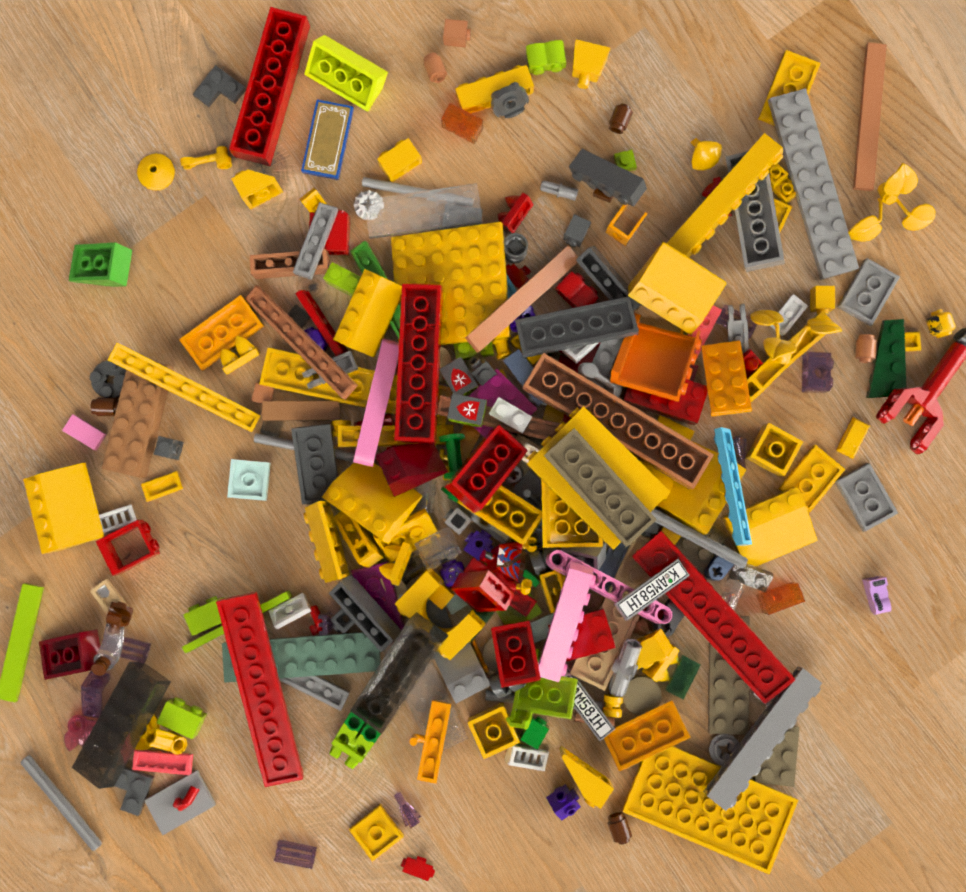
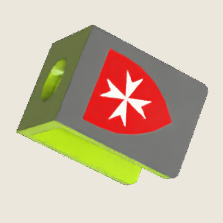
M461 357L440 369L445 382L453 394L467 396L478 388L476 381Z
M452 394L447 417L450 422L482 428L487 400Z

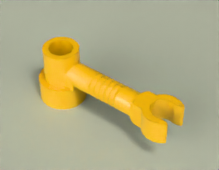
M225 146L217 147L214 154L195 158H180L181 166H183L184 170L216 161L218 169L224 170L232 167L231 157L228 155V150Z

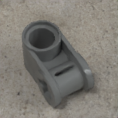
M670 598L664 604L672 611V619L665 625L667 631H663L666 637L674 633L679 622L685 616ZM654 623V631L658 629L663 630L662 624Z

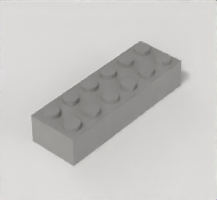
M748 151L726 156L728 173ZM769 173L763 180H758L752 193L746 194L741 199V205L735 210L746 272L785 264Z

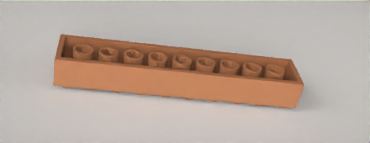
M545 353L542 354L523 385L522 389L569 418H571L569 415L577 407L581 409L584 406L636 458L688 489L695 488L714 455Z

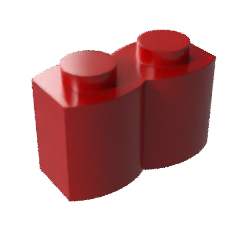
M572 271L555 288V291L572 308L594 304L599 299L596 289L585 285L584 278L579 273L575 274Z

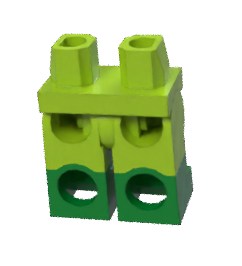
M356 706L353 707L331 743L332 747L329 752L331 756L337 759L342 752L349 755L344 764L351 769L363 761L386 727L371 717L362 732L358 734L369 715Z

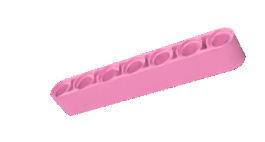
M385 338L382 340L353 460L354 463L373 467L399 355V342Z
M555 550L546 557L547 565L565 576L570 561L591 567L560 550ZM554 554L558 555L561 559L559 565H555L552 562ZM593 568L596 580L593 588L589 587V589L602 596L618 602L622 599L624 591L630 593L634 590ZM607 582H610L613 587L610 593L605 590ZM656 600L648 605L645 611L641 610L637 613L656 624H666L672 619L671 609ZM659 610L664 612L663 620H660L657 616Z

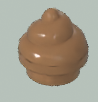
M639 617L632 633L640 636L649 634L652 631L650 621L644 617Z

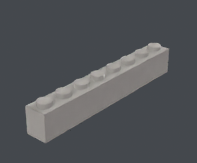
M797 666L792 673L796 680L772 699L703 792L725 811L736 804L737 796L748 788L749 780L760 772L761 764L772 756L773 748L784 740L785 732L796 724L797 716L808 708L809 700L820 692L822 683L804 668Z

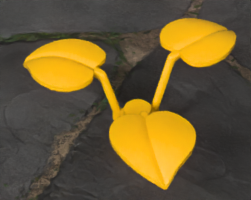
M902 163L886 182L879 185L877 189L880 198L877 199L879 202L878 219L874 215L861 219L848 231L850 239L861 242L869 241L881 232L882 227L879 223L882 221L883 202L888 205L896 202L904 213L908 215L902 220V224L907 230H920L928 226L935 219V209L932 205L921 204L909 212L898 199L900 193H910L918 183L917 175L911 167Z
M759 310L750 314L751 320L758 325L775 326L776 338H766L763 341V346L772 361L775 360L780 364L790 363L792 354L797 351V346L808 330L816 334L842 332L841 327L831 320L812 318L807 321L808 326L804 328L794 344L791 341L780 339L778 323L784 321L780 313L772 310Z

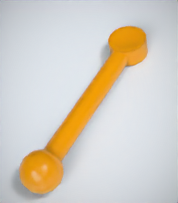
M474 636L470 642L478 655L484 671L487 673L489 669L484 662L475 642L476 637Z

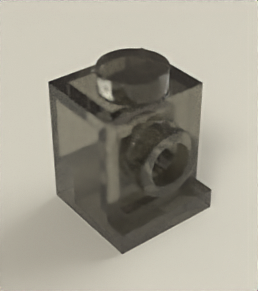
M413 552L402 577L405 585L424 572L423 566L425 563L419 555L415 556ZM409 567H414L412 570L408 571Z

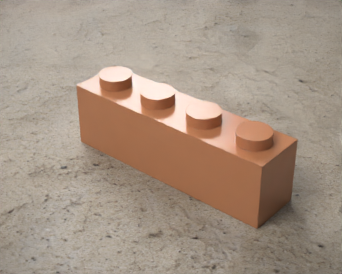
M326 249L322 252L314 275L326 274L330 266V255ZM300 251L250 255L251 275L255 279L298 276L293 273Z

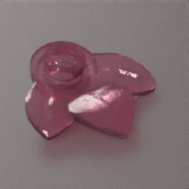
M83 715L71 717L68 721V731L64 735V742L68 751H72L78 745L92 751L96 744L95 735L102 732L100 725L94 720H87ZM77 721L81 723L80 728L76 726Z

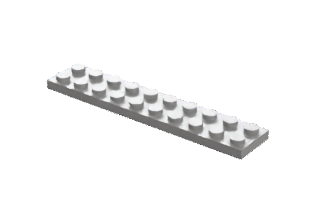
M806 88L770 98L768 100L780 144L783 147L784 158L794 191L796 192L797 202L820 280L858 270L859 266Z

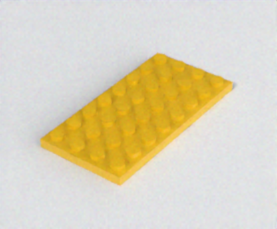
M675 746L641 761L622 812L770 875L798 803L797 798L750 779L748 788L737 796L736 804L725 811L703 792L722 766Z

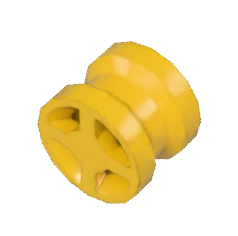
M332 421V426L334 427L332 436L337 437L338 426H350L351 421Z

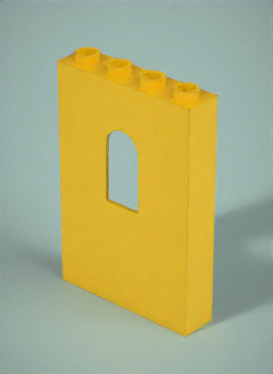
M584 406L581 409L577 407L569 415L572 419L567 424L562 422L555 429L557 434L553 438L548 436L541 443L543 448L539 452L534 450L527 457L529 462L526 465L614 550L621 541L544 455L575 428L650 512L670 491Z

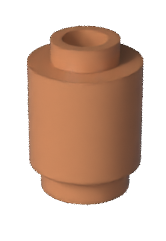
M435 52L429 53L424 57L423 65L430 81L440 83L447 76V71L441 57Z
M862 334L856 340L855 358L859 359L860 363H871V360L876 359L877 340H875L874 335Z

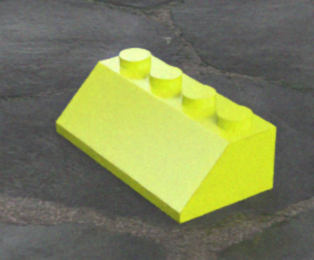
M326 35L313 41L304 75L365 111L370 110L380 94L388 74L386 70Z

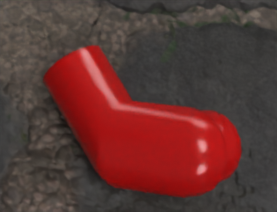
M314 605L310 607L311 612H309L315 623L309 627L312 635L320 634L323 631V617L318 606Z
M190 786L183 799L180 797L175 799L173 807L177 808V811L186 809L193 803L199 789Z

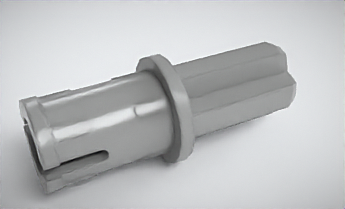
M544 180L540 186V190L543 192L557 195V198L564 197L573 201L576 200L578 189L562 185V183L559 185Z

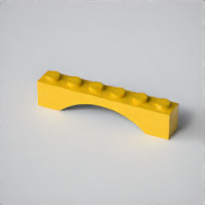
M823 311L813 317L831 320ZM804 325L788 341L795 344L804 328L808 325ZM808 330L797 346V351L792 354L789 364L777 363L769 357L747 378L750 401L752 402L786 368L826 334H816Z

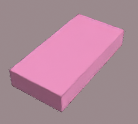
M73 414L62 430L96 451L107 435Z

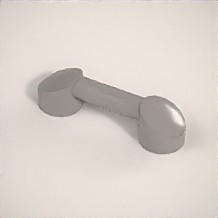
M582 363L579 365L578 374L585 378H595L607 386L606 390L617 397L621 395L623 386L611 383L608 377L598 371L595 364Z

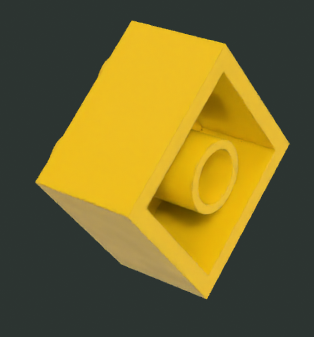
M767 423L761 427L745 458L778 477L785 476L803 441L771 423Z
M503 702L475 714L467 720L483 759L520 743L516 729L511 727L506 721V718L510 716Z

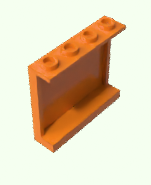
M634 313L639 330L638 335L624 337L611 371L610 382L679 402L681 394L685 395L688 386L685 380H690L693 371L690 365H695L698 354L695 353V350L699 351L702 339H699L701 331L698 330L696 338L639 323L641 315Z

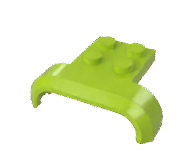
M536 649L537 659L539 663L541 652L539 649ZM561 676L560 681L556 682L541 677L540 681L526 683L523 688L515 692L510 717L506 718V721L511 727L528 729L533 713L571 720L578 680Z

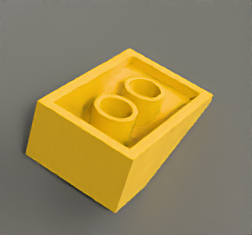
M560 746L561 757L582 796L585 798L584 801L593 808L597 806L601 809L614 790L610 779L563 746Z

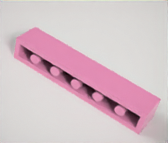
M570 561L538 663L540 677L559 682L561 675L565 676L568 665L565 662L567 658H571L573 647L570 646L572 641L577 640L579 632L576 629L577 624H581L585 612L582 609L584 605H588L590 599L588 590L589 587L593 588L596 576L593 575V568Z

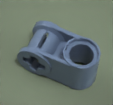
M714 555L704 570L705 577L709 580H722L734 564ZM712 568H717V575H713Z

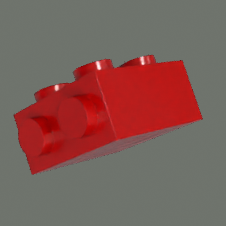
M338 210L324 249L328 251L329 255L349 256L350 217L345 211ZM310 212L309 228L314 218L315 212Z

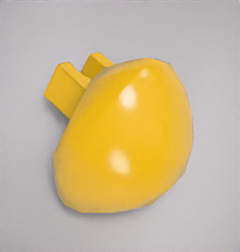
M697 138L690 142L694 146L691 160L692 169L698 171L711 169L719 162L722 153L721 144L715 141H700Z

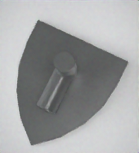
M528 470L511 492L542 511L541 480Z

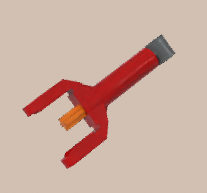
M966 327L960 329L954 335L953 340L955 342L952 343L921 387L894 389L876 414V419L885 424L894 419L905 403L908 402L912 407L904 417V423L913 426L920 415L927 417L910 441V450L917 455L927 450L944 426L943 411L937 398L966 359Z

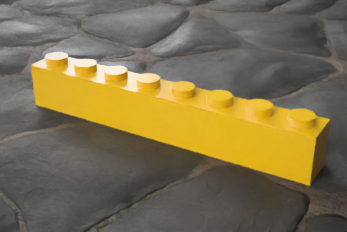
M764 133L667 244L688 258L692 254H697L702 248L701 244L714 235V229L719 224L723 225L729 217L728 214L732 209L736 210L742 203L741 199L746 194H751L755 189V184L758 180H763L769 173L768 169L782 159L783 147Z

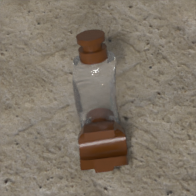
M119 601L117 603L111 602L106 616L107 624L102 644L94 656V664L91 667L95 675H104L106 670H111L120 659L125 627L129 625L133 614V608L128 607L126 603Z

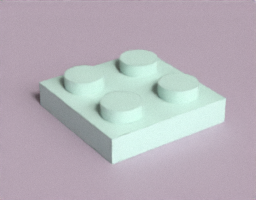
M231 459L227 498L267 501L271 463Z

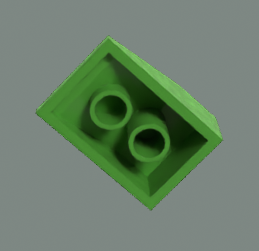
M116 242L74 245L68 281L110 287L127 286L132 250Z

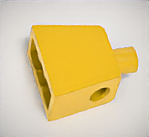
M576 39L573 52L572 76L579 78L577 83L579 88L587 89L590 81H598L608 59L610 47Z

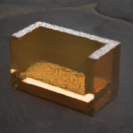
M449 103L441 118L442 128L473 144L476 143L483 130V119L452 103Z
M789 582L756 595L762 613L767 615L805 602L800 586L796 582Z

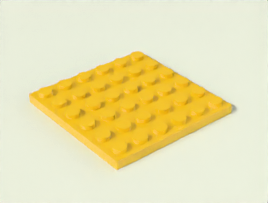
M502 222L391 237L395 283L401 286L402 284L441 285L443 288L441 345L468 342L465 337L508 299ZM510 325L494 339L511 337Z

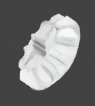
M370 190L361 192L355 197L353 204L356 214L364 220L378 218L384 209L382 197L377 192ZM368 198L370 199L371 203L374 204L373 206H370L369 212L366 206H363L367 203Z

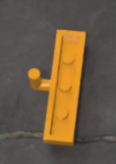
M432 699L426 735L414 733L410 738L409 743L412 746H415L417 742L424 743L417 780L437 783L452 703Z

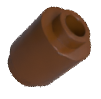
M623 103L615 106L609 121L610 131L616 134H623L633 114L630 106Z
M110 397L93 399L91 401V412L97 416L115 417L119 400L118 398Z
M622 812L609 815L607 824L613 841L620 845L628 843L632 837V832L626 816H623Z

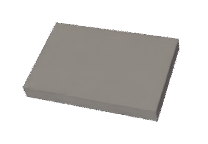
M866 258L837 308L872 326L900 276Z
M870 463L864 464L835 481L863 532L898 514Z
M198 770L144 800L162 835L216 805ZM190 786L199 789L193 803L186 809L177 811L178 809L173 807L175 799L177 797L183 799Z

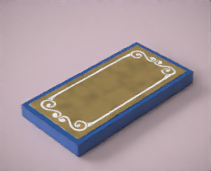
M317 99L301 169L302 173L339 180L354 112L353 106Z

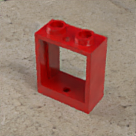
M136 520L95 541L112 576L120 575L160 554L158 550L160 546L157 540L152 538L150 534L151 528L146 521ZM138 528L150 552L123 566L112 541Z
M489 570L459 573L451 587V590L476 612L506 611L515 595Z

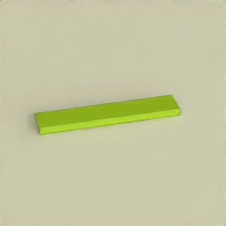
M22 584L0 679V700L18 701L44 587Z
M290 590L260 605L262 613L292 598ZM220 626L182 647L184 653L191 652L223 635V627Z

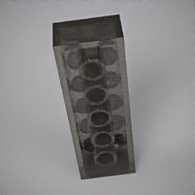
M416 612L407 621L350 711L382 734L390 726L449 635Z
M129 662L71 768L98 789L114 787L171 681L144 662Z

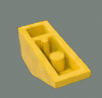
M342 511L333 517L358 564L370 568L384 558L377 543L366 528Z

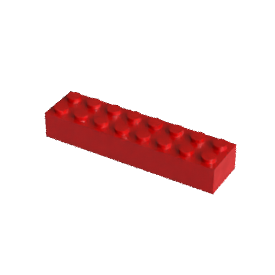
M274 7L269 9L229 148L235 158L271 166L310 30V24L305 15Z
M402 284L394 437L396 442L436 444L443 288L441 285Z

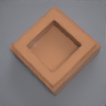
M255 383L251 401L262 404V401H272L275 388Z

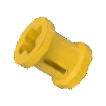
M508 338L492 340V344L495 345L497 351V360L507 358L513 353L509 349Z

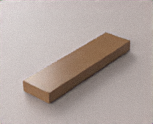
M262 401V420H340V402Z

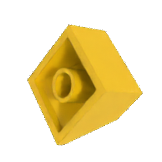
M246 170L236 173L235 177L231 178L241 198L250 210L283 193V190L273 176Z

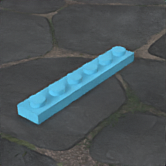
M723 427L714 429V441L718 447V461L722 469L721 479L725 485V499L730 511L728 516L733 527L732 537L737 546L752 545L731 430Z

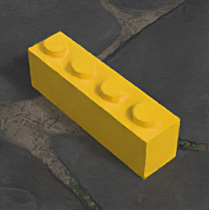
M518 65L506 72L499 71L491 77H481L476 82L470 84L463 83L458 88H455L456 98L462 115L466 116L490 108L492 93L509 86L513 82L519 83L528 95L532 94L534 84L527 65Z

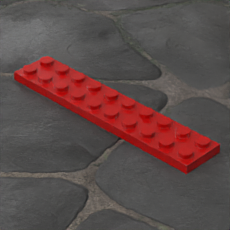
M662 530L632 555L634 560L650 577H653L673 561L679 559L690 576L665 594L764 704L768 703L796 680L791 672Z
M257 591L219 599L216 601L264 787L303 780L304 774Z

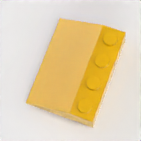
M663 241L628 285V296L691 335L703 322L727 283Z
M697 444L714 455L695 488L688 489L674 481L667 499H663L656 507L678 522L706 535L727 503L725 499L726 490L721 479L722 469L718 461L719 453ZM737 463L741 480L747 469Z
M86 463L40 473L23 479L42 554L58 552L104 537Z
M353 463L331 483L322 496L323 499L388 545L423 497L414 489L394 497L381 467L373 463V467Z
M541 479L543 548L603 547V540Z
M792 487L746 507L752 545L737 546L732 537L733 527L729 516L722 517L737 553L748 559L744 567L745 571L818 541L807 506L798 487Z
M318 501L305 507L306 512L303 515L306 524L309 523L310 525L309 537L316 547L314 556L321 565V568H319L321 579H324L325 583L348 577L350 572L337 525L333 519L334 514L331 504L328 501Z

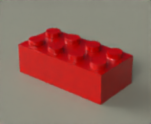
M686 379L685 383H688L685 395L681 394L679 402L628 387L625 388L622 400L634 407L690 425H696L699 422L708 390L706 385Z
M497 425L490 430L445 485V488L473 513L480 511L528 450L504 428Z

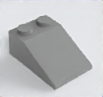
M470 641L451 660L441 656L435 645L430 648L455 703L490 686L489 677L484 671Z

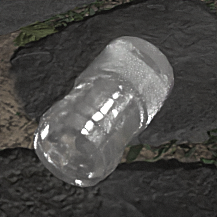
M431 480L417 486V492L423 497L415 507L416 512L425 508L428 513H433L437 481Z
M735 577V580L727 578L721 595L734 611H736L739 598H741L746 586L740 583V578Z

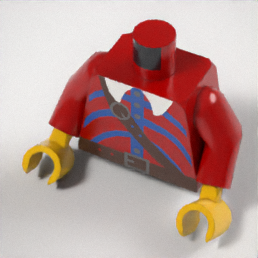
M530 537L524 546L519 542L499 544L490 552L483 550L480 555V561L487 563V570L497 577L511 591L520 590L522 594L527 595L530 593L531 588L529 587H532V581L529 579L523 580L526 552L523 550L527 549L529 552H534L537 546L529 544H535L537 539Z

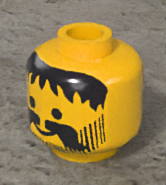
M942 309L931 312V317L926 320L930 335L936 336L937 339L953 334L952 331L956 328L951 312H943Z

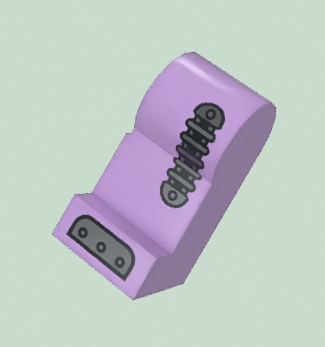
M876 576L862 579L871 612L874 615L890 612L891 603L886 587L888 585L887 578Z

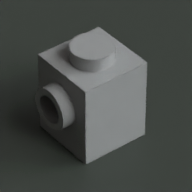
M458 508L455 510L450 509L444 516L447 519L444 523L458 535L461 534L472 520Z

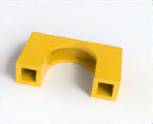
M430 568L406 591L395 605L399 613L403 616L406 615L411 620L412 626L420 630L424 634L425 639L438 648L441 656L451 660L486 623L471 610L454 627L441 628L434 625L427 616L426 604L429 597L444 581Z

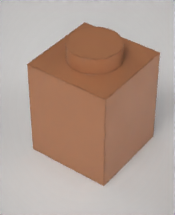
M445 19L444 45L466 48V42L470 41L471 29H468V21Z

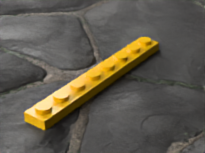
M116 343L108 358V361L251 433L261 416L119 343Z

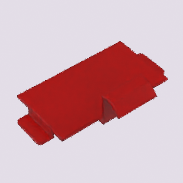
M514 263L511 266L507 264L506 274L518 289L529 280L527 275L531 273V270L526 265L519 269Z
M417 856L416 860L407 857V859L403 858L401 867H403L402 872L425 881H429L430 877L433 878L435 870L433 869L434 866L426 864V858Z

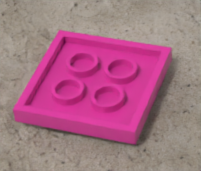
M498 369L495 370L497 373L484 385H480L469 396L487 400L486 406L493 407L498 397L530 416L537 410ZM483 425L482 428L473 426L484 438L493 429Z

